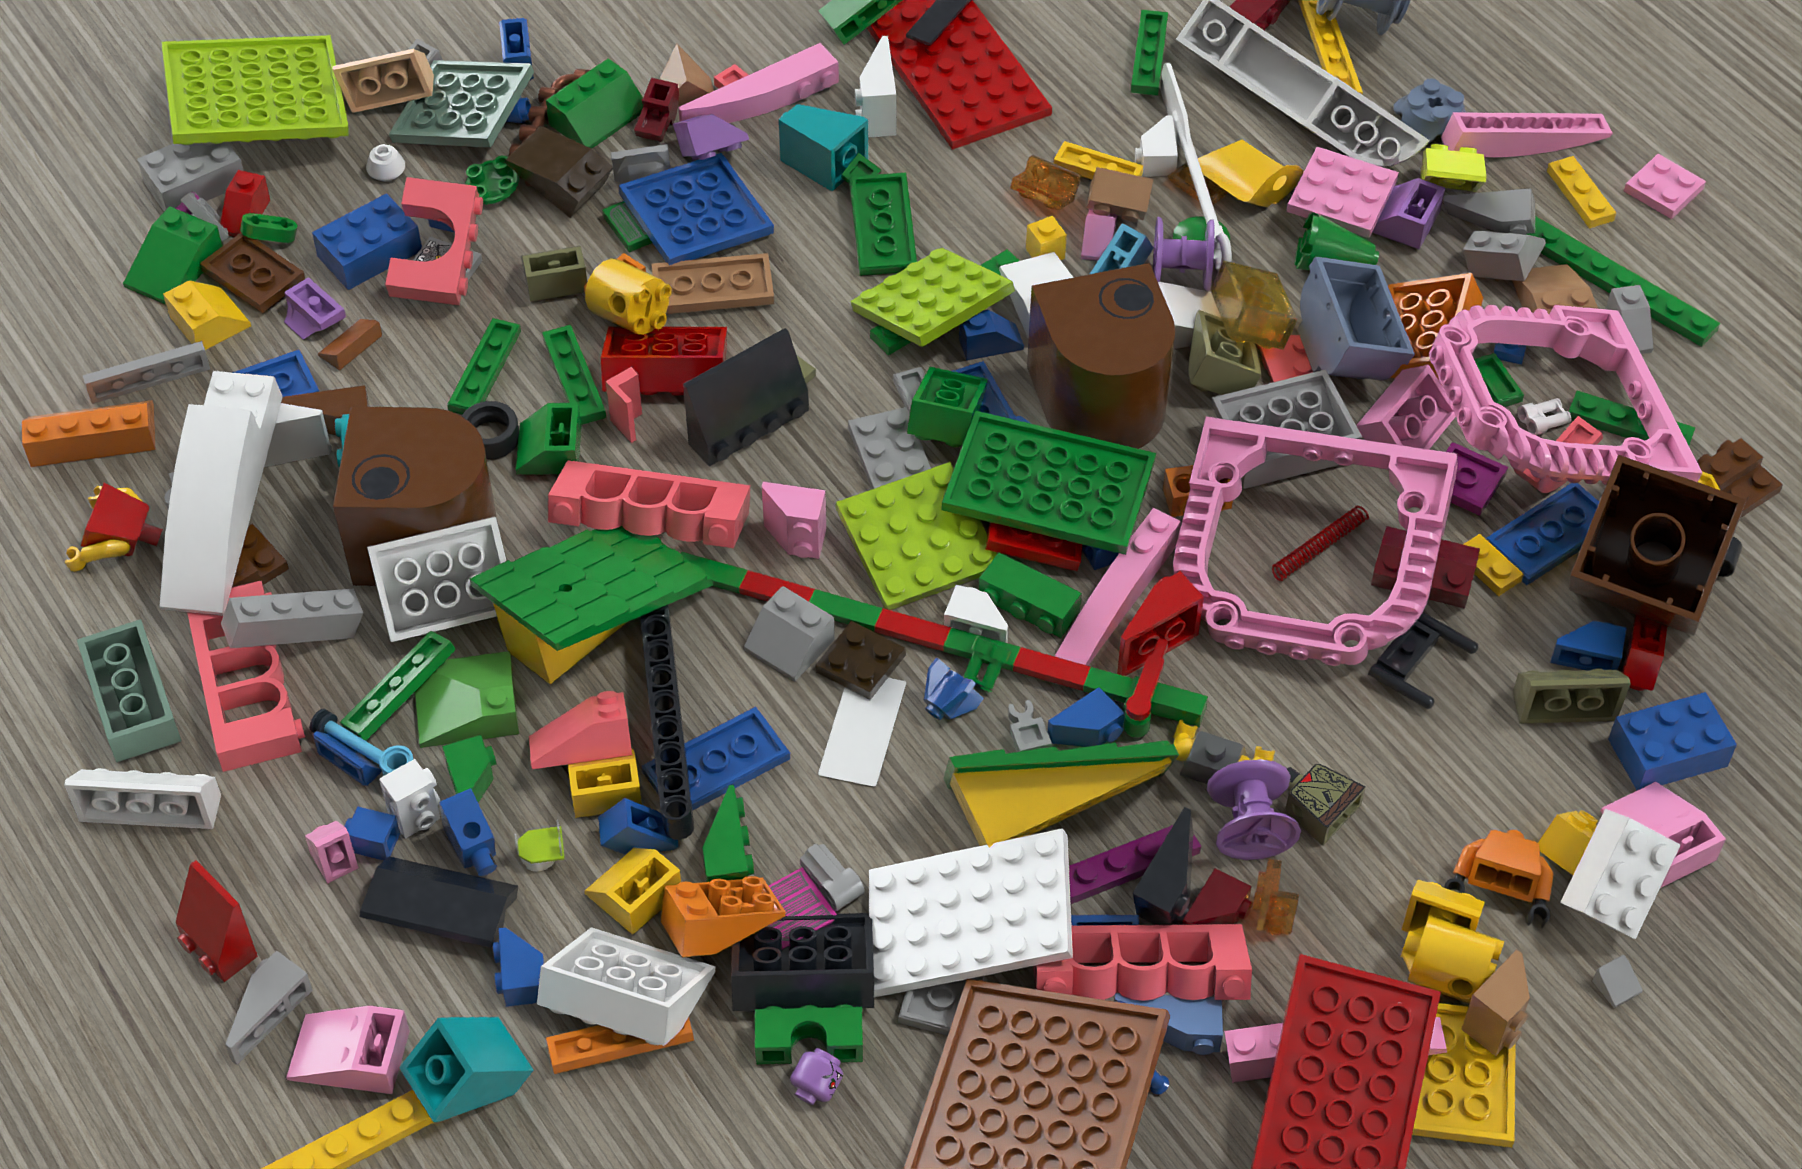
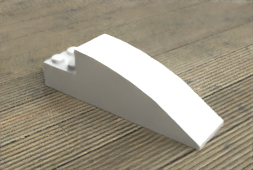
M213 371L204 405H188L175 464L166 523L160 594L161 610L224 615L283 397L274 376Z

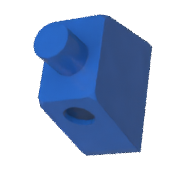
M470 788L440 801L443 829L463 867L469 868L474 866L479 876H485L495 871L497 864L493 858L496 855L494 836L472 789Z

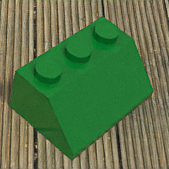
M607 58L546 100L549 125L565 137L592 149L640 116L643 109V96L628 72Z

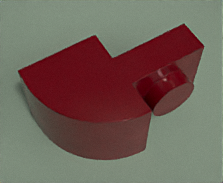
M651 77L642 99L643 109L634 132L638 137L662 142L669 124L673 125L676 118L679 88L677 83Z

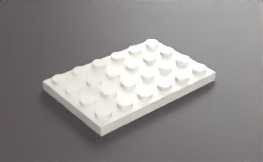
M1064 829L997 842L990 848L988 845L869 870V917L872 918L874 998L1073 958L1068 836Z

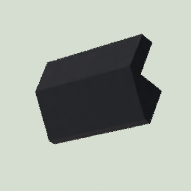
M389 856L376 867L360 909L359 917L491 948L493 942L499 940V928L504 927L506 909L517 899L518 885Z

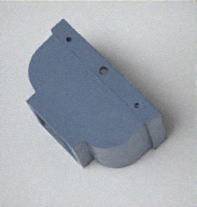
M1315 257L1309 266L1310 274L1302 289L1300 311L1303 321L1297 328L1313 372L1326 369L1328 374L1333 376L1380 381L1387 380L1402 364L1408 365L1415 353L1380 266Z

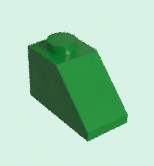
M481 735L442 746L455 793L458 794L471 788L478 803L494 780L491 766L497 765L492 746L485 747Z

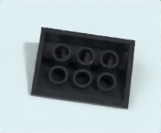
M786 328L683 384L688 444L709 467L727 459L736 451L752 445L759 438L768 433L775 432L782 425L801 417L805 412L809 411L808 388L789 331Z
M869 913L785 916L777 921H834L832 924L816 931L807 926L793 928L789 932V946L782 949V933L774 927H764L732 945V1011L755 1012V1009H764L769 1006H778L782 1009H794L806 1005L818 1008H835L843 1004L862 1007V1009L874 1008L872 918L869 917Z

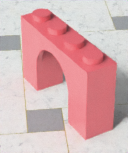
M406 177L401 202L405 216L441 221L451 227L455 232V238L449 251L433 261L422 262L390 258L385 283L390 297L460 306L461 295L466 296L468 278H465L466 268L471 269L473 251H470L471 242H476L478 224H475L476 215H481L483 198L479 197L477 186Z

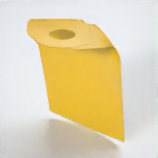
M1244 140L1237 141L1198 158L1204 176L1238 200L1262 207H1269L1271 204L1279 203L1297 186L1304 173L1300 166H1283Z

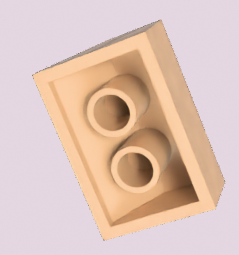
M415 49L341 64L332 68L352 113L430 97L433 93L434 74L425 53Z

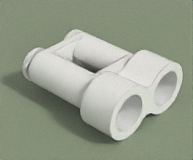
M1558 398L1535 405L1533 403L1524 404L1517 409L1520 421L1526 424L1528 432L1536 436L1546 433L1550 428L1571 422L1570 413L1562 408V403ZM1552 412L1555 415L1546 417L1544 413Z

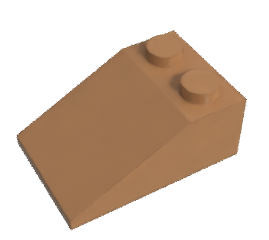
M1568 264L1532 268L1525 281L1512 280L1521 306L1529 308L1532 313L1536 309H1545L1550 314L1554 305L1598 309L1590 287Z

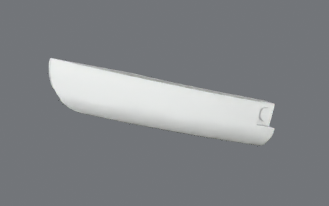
M1203 0L1176 38L1177 41L1349 157L1377 166H1391L1412 158L1429 142L1427 138L1337 77H1334L1274 38L1220 0Z

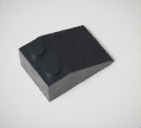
M1184 807L1133 892L1136 915L1154 925H1182L1183 919L1190 909L1194 833L1191 809Z

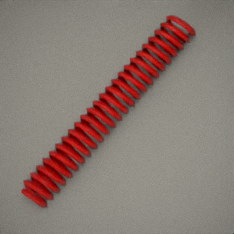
M1355 506L1297 549L1290 552V554L1284 556L1283 559L1277 561L1276 564L1272 565L1274 577L1279 581H1283V578L1286 579L1287 576H1290L1291 573H1294L1298 568L1304 566L1305 563L1311 561L1312 558L1318 556L1323 550H1326L1330 545L1336 543L1337 540L1343 538L1344 535L1350 533L1351 530L1357 528L1358 525L1364 523L1365 520L1369 519L1367 510L1362 506ZM1357 508L1362 509V510L1365 512V514H1366L1367 517L1365 518V515L1363 514V512H1362L1361 510L1357 509ZM1274 568H1276V571L1278 575L1281 577V579L1276 575Z

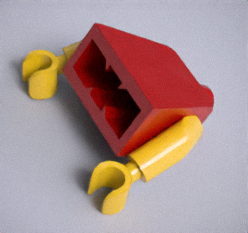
M103 483V486H96L94 488L95 497H88L93 511L80 545L83 548L80 551L77 547H69L66 554L70 560H65L64 563L69 570L77 572L85 567L86 562L118 556H132L138 540L157 547L163 529L145 523L150 507L131 488H115Z

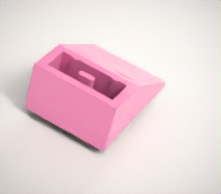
M1657 782L1604 806L1600 810L1602 814L1605 809L1627 816L1681 845L1661 888L1716 861L1726 840L1704 812Z
M363 1006L305 1014L287 1073V1080L392 1094L410 1032L404 1010Z

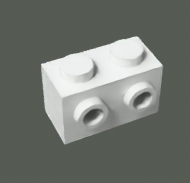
M415 759L379 779L387 812L396 816L399 830L405 839L420 830L430 828L440 819L437 805H439L441 800L433 788L437 785L431 771L428 768L422 769Z

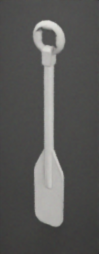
M1164 63L1160 81L1162 98L1167 114L1173 117L1175 139L1184 152L1206 224L1209 220L1214 219V264L1217 271L1224 274L1229 271L1231 266L1232 252L1230 240L1224 234L1222 226H1219L1190 136L1187 112L1170 63Z

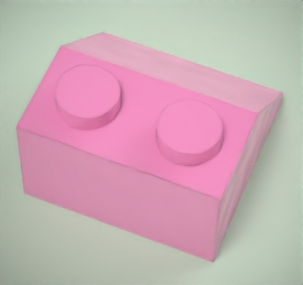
M763 482L762 502L765 528L788 555L819 559L826 533L825 490Z

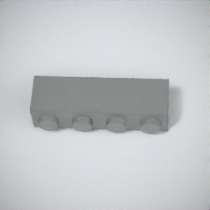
M354 588L229 598L221 626L230 648L354 638L363 615V610Z

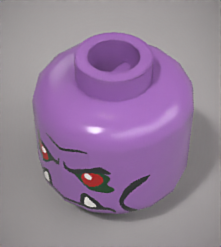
M818 1048L814 1052H805L790 1077L792 1085L797 1088L795 1096L811 1105H814L816 1100L821 1102L830 1101L843 1078V1071L839 1067L841 1061Z

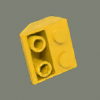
M632 749V755L568 764L575 818L603 814L624 798L642 805L634 749Z
M1580 810V812L1572 811L1557 814L1538 842L1540 852L1571 875H1574L1597 827L1598 820L1583 810Z
M633 848L584 892L585 895L633 935L662 910L664 887L666 885H677L681 882L680 870L655 849Z

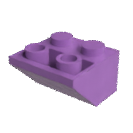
M714 114L701 115L673 124L682 157L691 156L692 160L713 157L716 155L715 150L717 149L719 152H728L741 148V142L749 140L747 133Z
M1419 178L1394 186L1372 233L1420 249L1440 213L1445 187Z

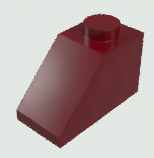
M1214 868L1184 917L1182 925L1237 924L1239 919L1245 920L1253 906V901L1249 900L1252 886Z

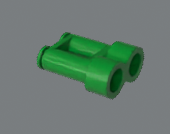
M976 636L971 648L974 651L963 677L982 685L980 686L981 689L992 692L991 689L995 685L1002 665L1007 663L1012 651ZM986 660L989 662L983 679L980 680L977 676L983 661Z

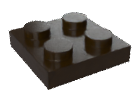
M851 621L816 663V673L871 700L906 656V649Z

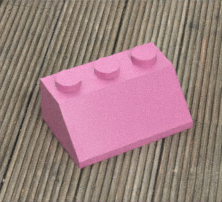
M1425 365L1402 370L1356 426L1363 438L1368 441L1429 450L1456 415L1448 402L1443 386L1430 366Z

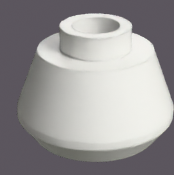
M385 144L378 145L371 150L366 164L367 173L372 178L384 182L396 179L405 169L403 157L393 146Z

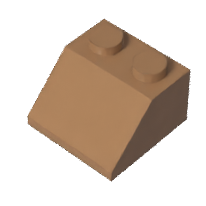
M1096 167L1089 189L1087 208L1092 209L1095 214L1108 216L1110 213L1120 215L1123 220L1137 222L1138 219L1144 220L1148 209L1153 179Z
M1516 949L1473 994L1461 1030L1495 1056L1504 1047L1511 1049L1522 1034L1519 1029L1528 1018V1014L1525 1011L1530 996L1523 954Z

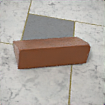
M369 319L358 320L321 350L318 356L338 370H341L382 336L380 323Z

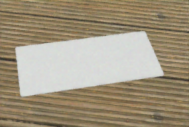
M888 678L871 700L846 687L844 688L818 772L819 776L873 787L877 785L906 681Z

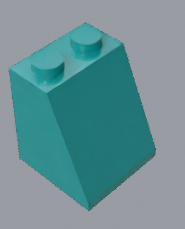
M797 104L778 119L780 161L831 192L845 181L841 178V174L858 153L868 159V119L865 117Z
M499 1017L437 1018L399 1067L433 1122H440L515 1095L534 1071Z

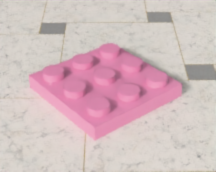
M1316 147L1288 202L1286 212L1307 218L1311 212L1318 213L1357 235L1370 238L1397 182L1399 172Z

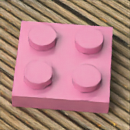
M1657 154L1626 183L1624 192L1672 219L1704 189L1706 181L1662 155Z

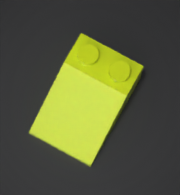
M1431 144V148H1426L1423 151L1420 179L1447 189L1477 192L1486 182L1484 154H1477V149L1461 147L1460 151H1449L1446 145Z

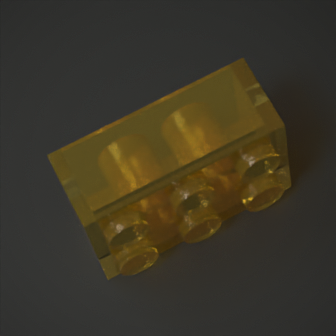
M1223 261L1210 291L1228 336L1237 342L1247 341L1256 343L1266 349L1273 347L1284 350L1296 325L1297 317L1278 274Z

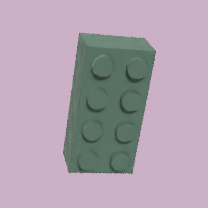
M141 619L77 639L103 727L116 763L182 741Z

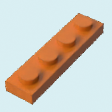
M688 1017L681 1031L664 1046L649 1044L644 1039L629 1034H618L613 1029L601 1025L546 1037L553 1072L557 1074L694 1041V1036Z

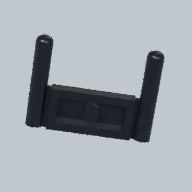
M1422 612L1419 619L1405 634L1392 641L1378 658L1377 663L1371 667L1368 675L1420 706L1430 709L1434 706V698L1405 681L1437 643L1439 637L1444 638L1470 654L1477 652L1478 643Z

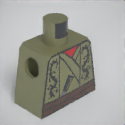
M1315 764L1304 776L1292 767H1288L1287 770L1291 777L1287 789L1290 792L1288 793L1285 809L1316 841L1324 846L1361 806L1366 787L1322 764Z

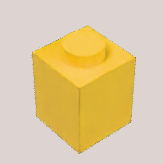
M1053 216L1028 224L1026 250L1032 258L1055 252L1058 258L1063 260L1065 259L1067 234Z

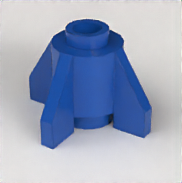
M935 658L929 666L923 699L927 704L925 710L941 721L943 717L950 720L977 709L984 698L973 689L976 683L949 670L950 668L939 658Z

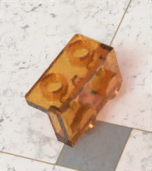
M1031 155L1028 158L1025 171L1013 177L1010 189L1019 192L1021 197L1043 202L1044 206L1049 209L1060 210L1074 202L1081 175Z
M1268 859L1266 871H1259L1254 893L1252 910H1259L1256 930L1266 931L1272 935H1290L1298 906L1299 894L1278 891L1282 861Z

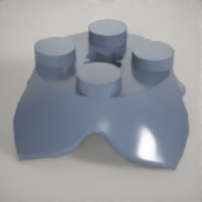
M1436 79L1425 80L1422 85L1415 87L1408 95L1395 102L1393 108L1396 114H1402L1401 121L1429 140L1428 143L1432 142L1437 135L1443 134L1453 112L1466 113L1465 105L1463 104L1464 95L1449 86L1440 84Z

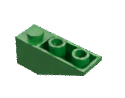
M729 785L702 847L706 882H710L713 879L738 880L748 875H754L752 854L745 855L744 846H750L747 825L741 826L739 819L745 817L743 797L736 798L734 785Z

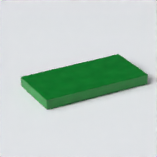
M906 172L849 176L859 276L899 273L906 269L909 264L917 262Z

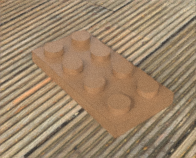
M768 253L687 260L670 266L667 262L651 264L652 275L669 284L672 288L666 314L774 304Z

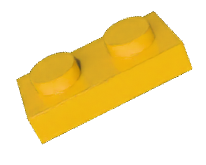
M1481 534L1463 544L1480 548L1474 574L1497 596L1502 595L1522 582L1524 574Z

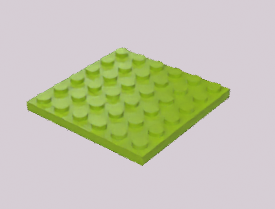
M331 35L161 42L173 144L192 145L194 143L210 142L220 144L232 141H279L296 138L307 140L317 137L338 138L340 136H349L342 91L332 70L333 66H336Z

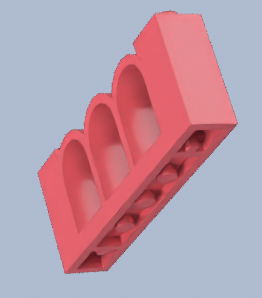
M568 460L548 494V522L578 527L582 523L590 528L604 530L623 526L625 530L633 534L645 536L666 532L668 536L680 541L696 542L703 540V544L734 548L749 514L751 485Z
M262 581L232 587L229 598L272 595V593H265ZM187 612L216 753L222 771L225 772L302 752L299 739L305 738L301 718L294 720L288 693L283 685L284 672L279 655L275 649L276 645L230 648L228 646L211 651L209 640L225 636L221 626L223 616ZM255 665L270 667L267 672L256 678L218 686L216 675ZM262 701L278 702V705L270 712L226 723L224 714L226 710Z
M1242 924L1072 926L1073 958L1033 966L1035 989L1102 1000L1113 997L1115 993H1120L1123 997L1132 1000L1142 1001L1159 998L1166 992L1174 997L1186 1000H1200L1213 995L1215 1000H1250L1252 967ZM1127 962L1158 963L1152 966H1135ZM1178 962H1207V963H1206V964H1203V965H1198V966H1189V965H1184V964H1181V963H1178ZM1078 963H1108V964L1103 965V966L1090 967V966H1084V965H1081V964H1078Z

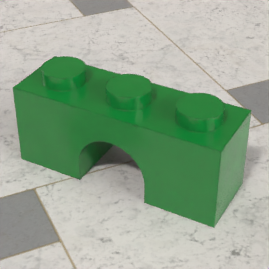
M843 1004L835 1008H818L806 1005L794 1009H782L778 1006L755 1009L756 1065L792 1064L793 1047L798 1041L805 1038L820 1040L825 1045L827 1053L836 1057L841 1063L863 1062L862 1007Z

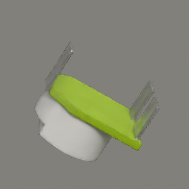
M558 819L557 827L528 830L518 841L515 834L517 853L528 870L543 871L551 867L555 861L565 860L562 827L559 826Z

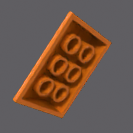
M1472 273L1388 285L1415 353L1408 365L1402 364L1390 378L1395 379L1402 370L1429 365L1439 380L1437 372L1430 361L1429 352L1441 326L1448 325L1450 320L1464 309L1469 311L1473 306H1482L1483 296Z

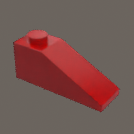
M1635 615L1622 674L1629 677V687L1631 689L1653 691L1664 658L1668 626Z

